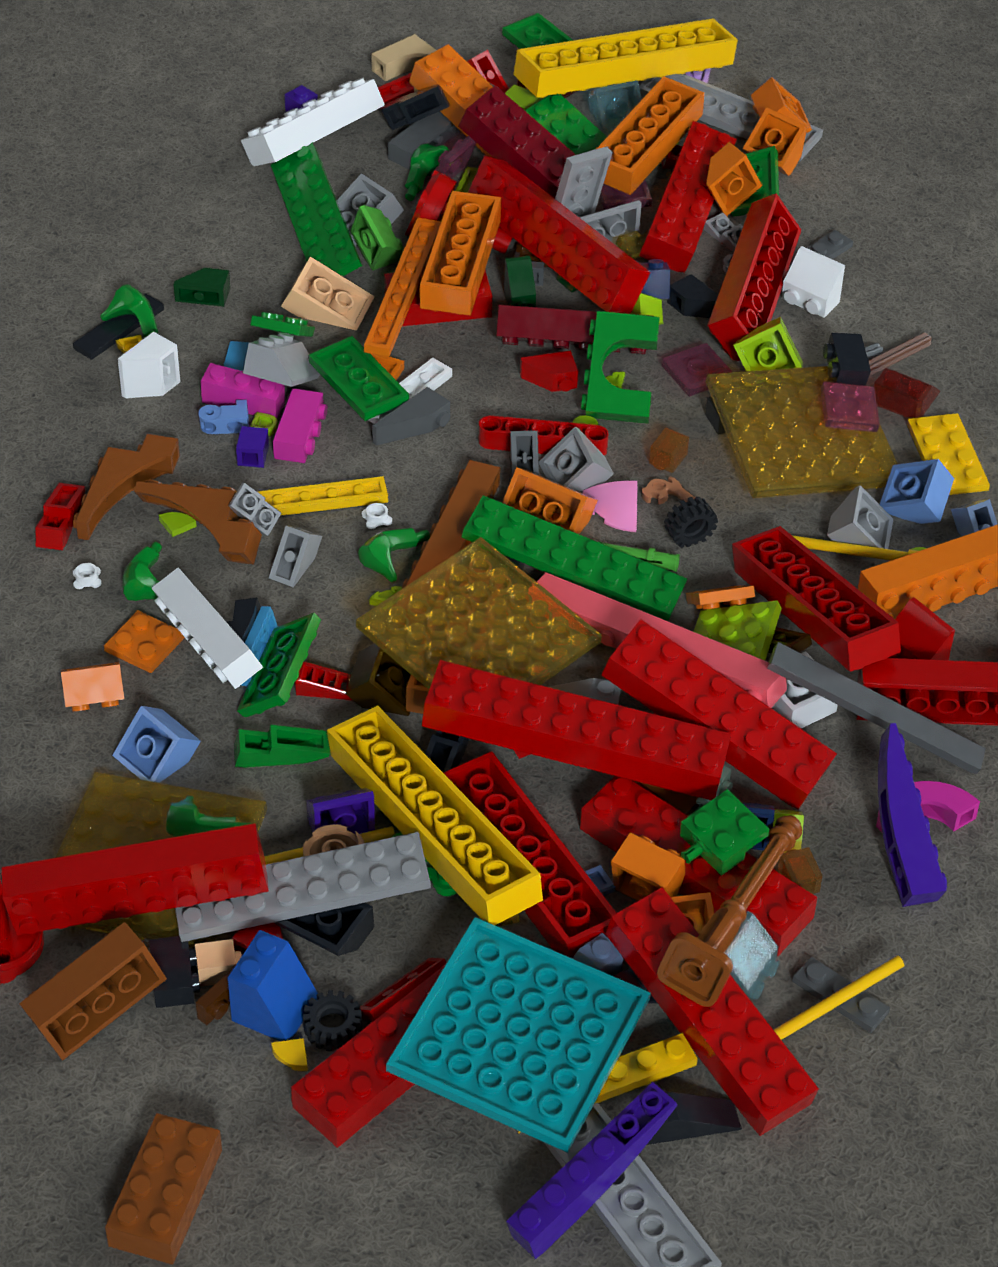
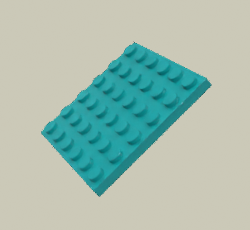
M474 917L388 1060L386 1071L568 1153L648 1004L651 992Z

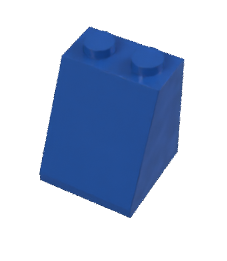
M262 930L258 931L228 976L232 1021L278 1041L293 1039L303 1023L305 1005L309 1006V1000L312 997L317 1001L318 992L289 942Z

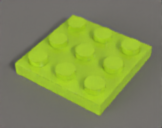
M778 600L701 610L693 632L766 660L782 608Z

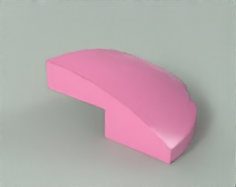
M637 481L609 482L589 487L582 491L583 494L598 500L592 515H595L596 512L605 519L604 524L615 529L636 532Z

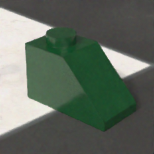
M530 256L505 259L504 297L508 306L536 307V289Z
M203 268L175 280L173 284L175 302L224 307L231 288L229 270Z

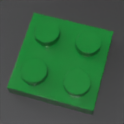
M261 312V316L252 315L251 326L298 336L312 337L315 327L308 326V320L286 317L283 320L284 315L270 312Z

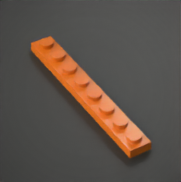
M417 218L364 343V353L390 357L424 274L441 221Z

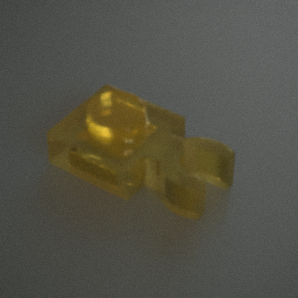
M646 230L643 235H640L638 231L618 236L615 244L631 258H638L649 230Z

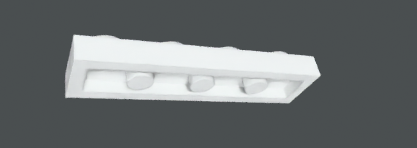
M431 358L399 384L409 393V399H411L426 387L433 391L452 377V368ZM396 408L373 417L368 421L375 424Z

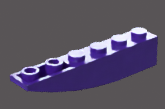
M890 723L882 734L880 741L878 801L885 849L902 907L938 901L947 891V879L939 867L938 849L932 843L929 834V820L923 814L921 793L915 787L912 778L913 767L906 758L903 735L899 733L896 723Z
M652 1082L506 1221L511 1236L533 1258L537 1259L586 1213L626 1170L677 1107V1102Z

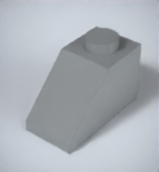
M286 526L269 579L294 587L314 561L322 536L299 527Z

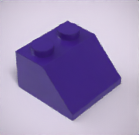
M367 788L349 790L339 794L306 800L307 818L312 832L320 827L336 824L346 826L347 830L354 834L355 831L361 834L375 830L373 791Z

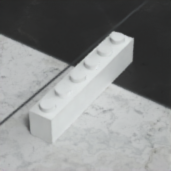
M176 568L152 587V590L158 596L154 600L164 614L166 613L169 620L177 627L222 683L228 680L236 689L263 668L248 646L179 568Z

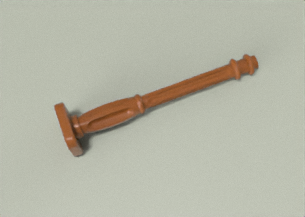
M788 815L777 819L775 827L769 831L768 844L730 900H726L721 904L720 909L703 927L698 938L685 932L678 933L673 938L657 971L658 978L662 983L704 1007L714 1005L733 970L732 960L725 952L734 941L741 923L746 919L747 907L782 854L785 851L791 850L795 846L796 840L801 837L802 826L798 818Z

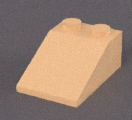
M310 257L296 278L281 307L300 318L357 331L375 296Z

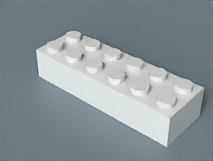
M360 78L353 82L348 81L339 85V89L335 91L330 90L321 94L320 99H312L303 103L302 108H295L284 113L285 117L272 119L266 122L267 126L263 128L257 127L248 131V137L242 139L241 142L253 166L273 163L298 151L302 146H307L311 142L313 143L381 108L385 104L374 79L365 81L364 78Z

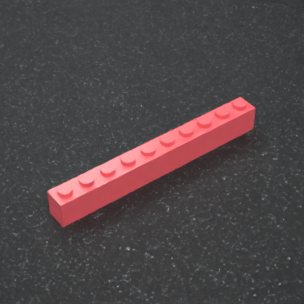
M547 572L526 592L529 611L534 616L553 622L560 627H565L584 637H589L615 649L618 648L638 621L642 619L770 708L775 705L787 690L786 678L767 669L769 662Z

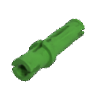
M598 541L665 570L674 572L678 570L680 554L658 552L656 548L645 550Z

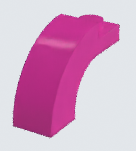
M936 781L914 782L915 787L921 793V807L924 816H927V818L944 823L953 832L976 819L980 801L965 790ZM878 812L876 827L882 832L880 812Z

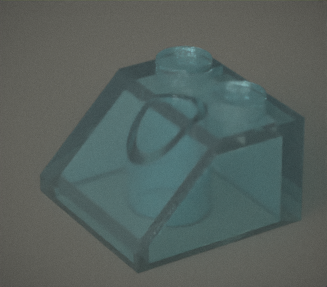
M638 80L595 88L586 94L591 115L605 135L611 134L642 100Z
M747 911L746 919L741 923L734 941L725 954L733 963V970L730 975L750 1000H757L764 989L765 983L763 981L766 977L772 978L775 975L780 961L776 960L778 945L755 915Z

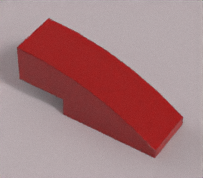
M59 483L43 505V517L35 527L36 547L55 550L64 549L73 529L74 516L76 512L79 513L86 486Z

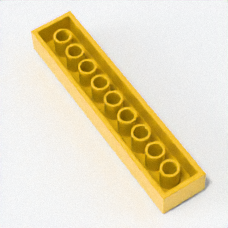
M712 18L517 49L514 76L536 97L544 98L548 95L566 94L567 92L578 90L585 91L595 87L604 88L607 85L626 84L627 82L637 80L645 81L649 78H662L667 75L684 74L690 71H703L708 68H722L726 65H732L738 39Z
M379 706L371 708L327 730L331 757L361 789L367 788L373 791L374 803L403 835L419 832L425 859L481 920L497 925L543 901L540 873Z

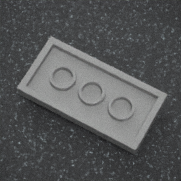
M606 146L568 157L555 199L579 218L595 213L613 152Z

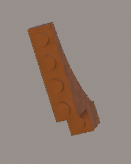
M147 434L143 444H139L137 451L108 447L104 457L99 459L96 476L93 475L91 477L88 494L83 495L82 508L74 516L73 527L77 529L78 539L89 540L103 516L118 501L134 490L136 482H147L166 473L173 474L180 457L178 438Z
M155 480L136 482L134 492L143 502L161 505L191 516L212 533L220 545L219 552L227 561L254 565L262 534L254 526L253 522L241 519L228 506L237 492L231 487L215 489L202 484L192 487L179 482H173L170 485L162 484Z

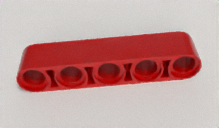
M485 416L479 421L478 441L480 446L486 449L510 451V431H538V454H547L574 427H577L605 456L608 449L609 434L608 430L600 425Z

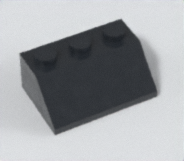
M367 903L273 922L337 956L358 950L375 927L373 906Z

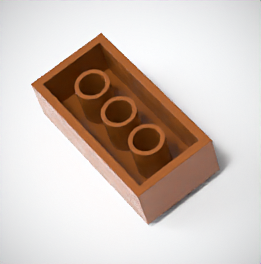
M124 922L109 932L106 937L89 950H86L66 968L59 971L44 985L33 991L19 1004L63 1061L167 978L145 944Z
M156 1113L105 1226L108 1247L174 1264L222 1152L220 1130Z

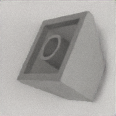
M574 427L539 461L540 467L547 479L580 493L589 487L604 484L614 474L605 456L577 427Z
M859 485L854 488L831 515L827 536L831 541L888 549L893 518Z

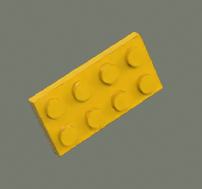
M958 413L907 420L908 429L922 461L939 459L954 477L949 495L989 491V481Z

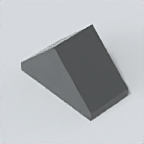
M510 431L511 478L516 467L539 475L538 431Z

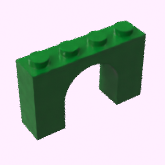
M597 311L596 320L591 319L590 335H594L593 344H588L587 360H591V368L585 369L584 385H588V394L582 395L581 410H586V416H591L595 419L649 424L651 392L615 387L605 378L602 367L606 358L612 352L621 348L657 350L660 317Z

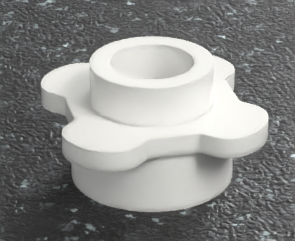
M373 503L362 511V517L366 519V527L369 529H375L381 525L389 526L392 523V517L388 516V508L384 504Z
M83 563L73 570V576L76 578L73 582L76 589L99 587L101 585V579H99L100 568L91 563Z

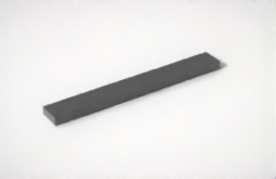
M779 642L774 647L767 669L884 729H887L890 723H896L898 731L903 735L904 739L970 773L977 774L981 770L986 748Z

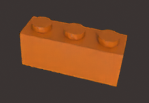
M516 467L502 503L579 534L590 521L598 500L533 472Z

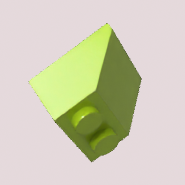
M781 316L757 327L733 344L753 386L781 380L803 369L801 357Z

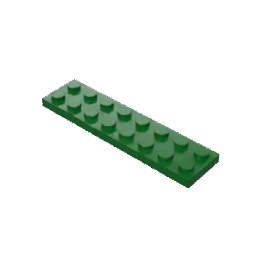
M311 142L307 146H302L298 151L271 164L306 261L312 257L342 277L362 266L361 260L314 144Z
M484 495L463 529L461 537L665 621H669L688 579Z

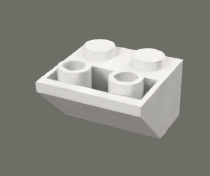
M155 332L142 339L137 345L118 358L121 393L124 398L163 396L180 383L177 344Z

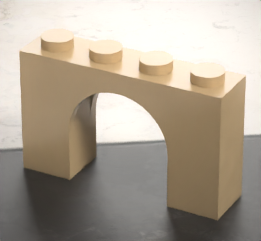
M414 34L372 53V71L383 80L388 81L405 72L413 71L416 61L437 50Z

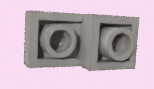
M721 213L707 220L703 229L734 252L743 226L741 224L734 226L728 217Z
M246 483L240 485L228 505L241 519L253 522L254 526L264 536L270 534L282 514L264 501L265 497Z

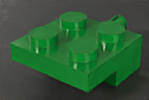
M727 789L681 821L680 836L690 845L689 848L681 852V857L689 864L701 855L722 876L745 859V852L769 836V828Z

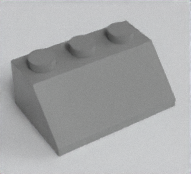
M639 200L580 218L616 246L639 240L641 202Z
M278 333L277 336L260 337L259 340L249 342L243 374L290 387L318 379L320 376L309 363V353L303 343L294 340V336L291 334Z

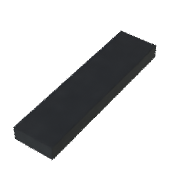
M146 293L144 294L151 305L154 317L164 310L163 303ZM132 314L111 318L75 341L73 349L92 360L116 344V340L123 339L139 328L140 323L137 317Z

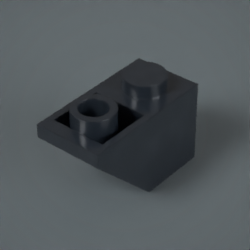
M690 274L670 285V299H668L667 303L683 316L710 318L719 294Z

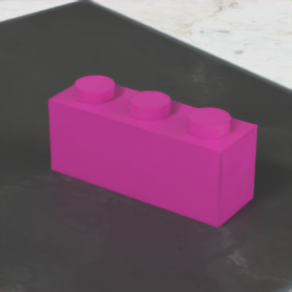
M210 363L201 380L202 403L220 407L236 405V400H247L248 413L255 416L256 412H260L277 418L285 404V385L243 374V371Z
M292 388L273 440L274 459L305 463L308 455H313L315 449L314 437H319L321 432L320 420H325L327 416V404H324L323 393Z

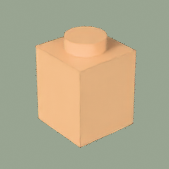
M233 939L195 944L200 987L215 985L236 966L242 956L241 951H234Z

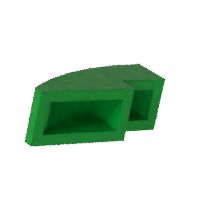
M270 725L268 732L239 729L234 742L235 767L304 764L328 758L330 755L328 734L325 730Z

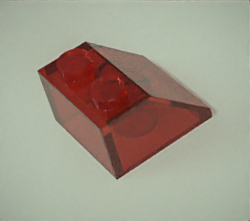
M885 368L874 383L871 404L909 419L920 418L926 413L940 393V390L930 384Z

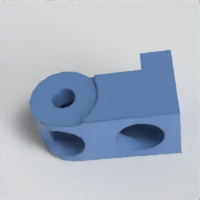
M236 400V405L220 407L205 405L198 412L200 428L207 434L240 433L242 426L249 427L247 400Z

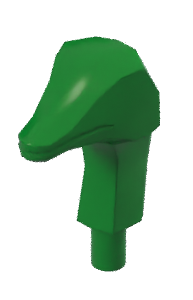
M421 144L414 151L405 187L408 189L405 198L408 201H413L416 194L422 190L425 177L432 176L434 170H438L441 162L449 153L448 147Z
M129 284L121 286L116 291L109 307L100 315L102 321H107L117 316L132 314L137 317L144 338L153 332L159 333L149 301L140 291Z
M413 528L380 532L370 537L359 548V560L365 567L383 575L391 583L397 581V574L393 567L391 552L397 549L416 547L418 543L428 541L430 533L428 530L415 532Z
M154 542L150 547H145L125 567L122 587L127 600L139 601L158 598L152 587L159 581L149 569L159 559V553L162 550L160 543Z
M187 796L182 801L172 803L166 816V831L173 837L252 824L236 822V817H211L201 814L194 804L193 796Z

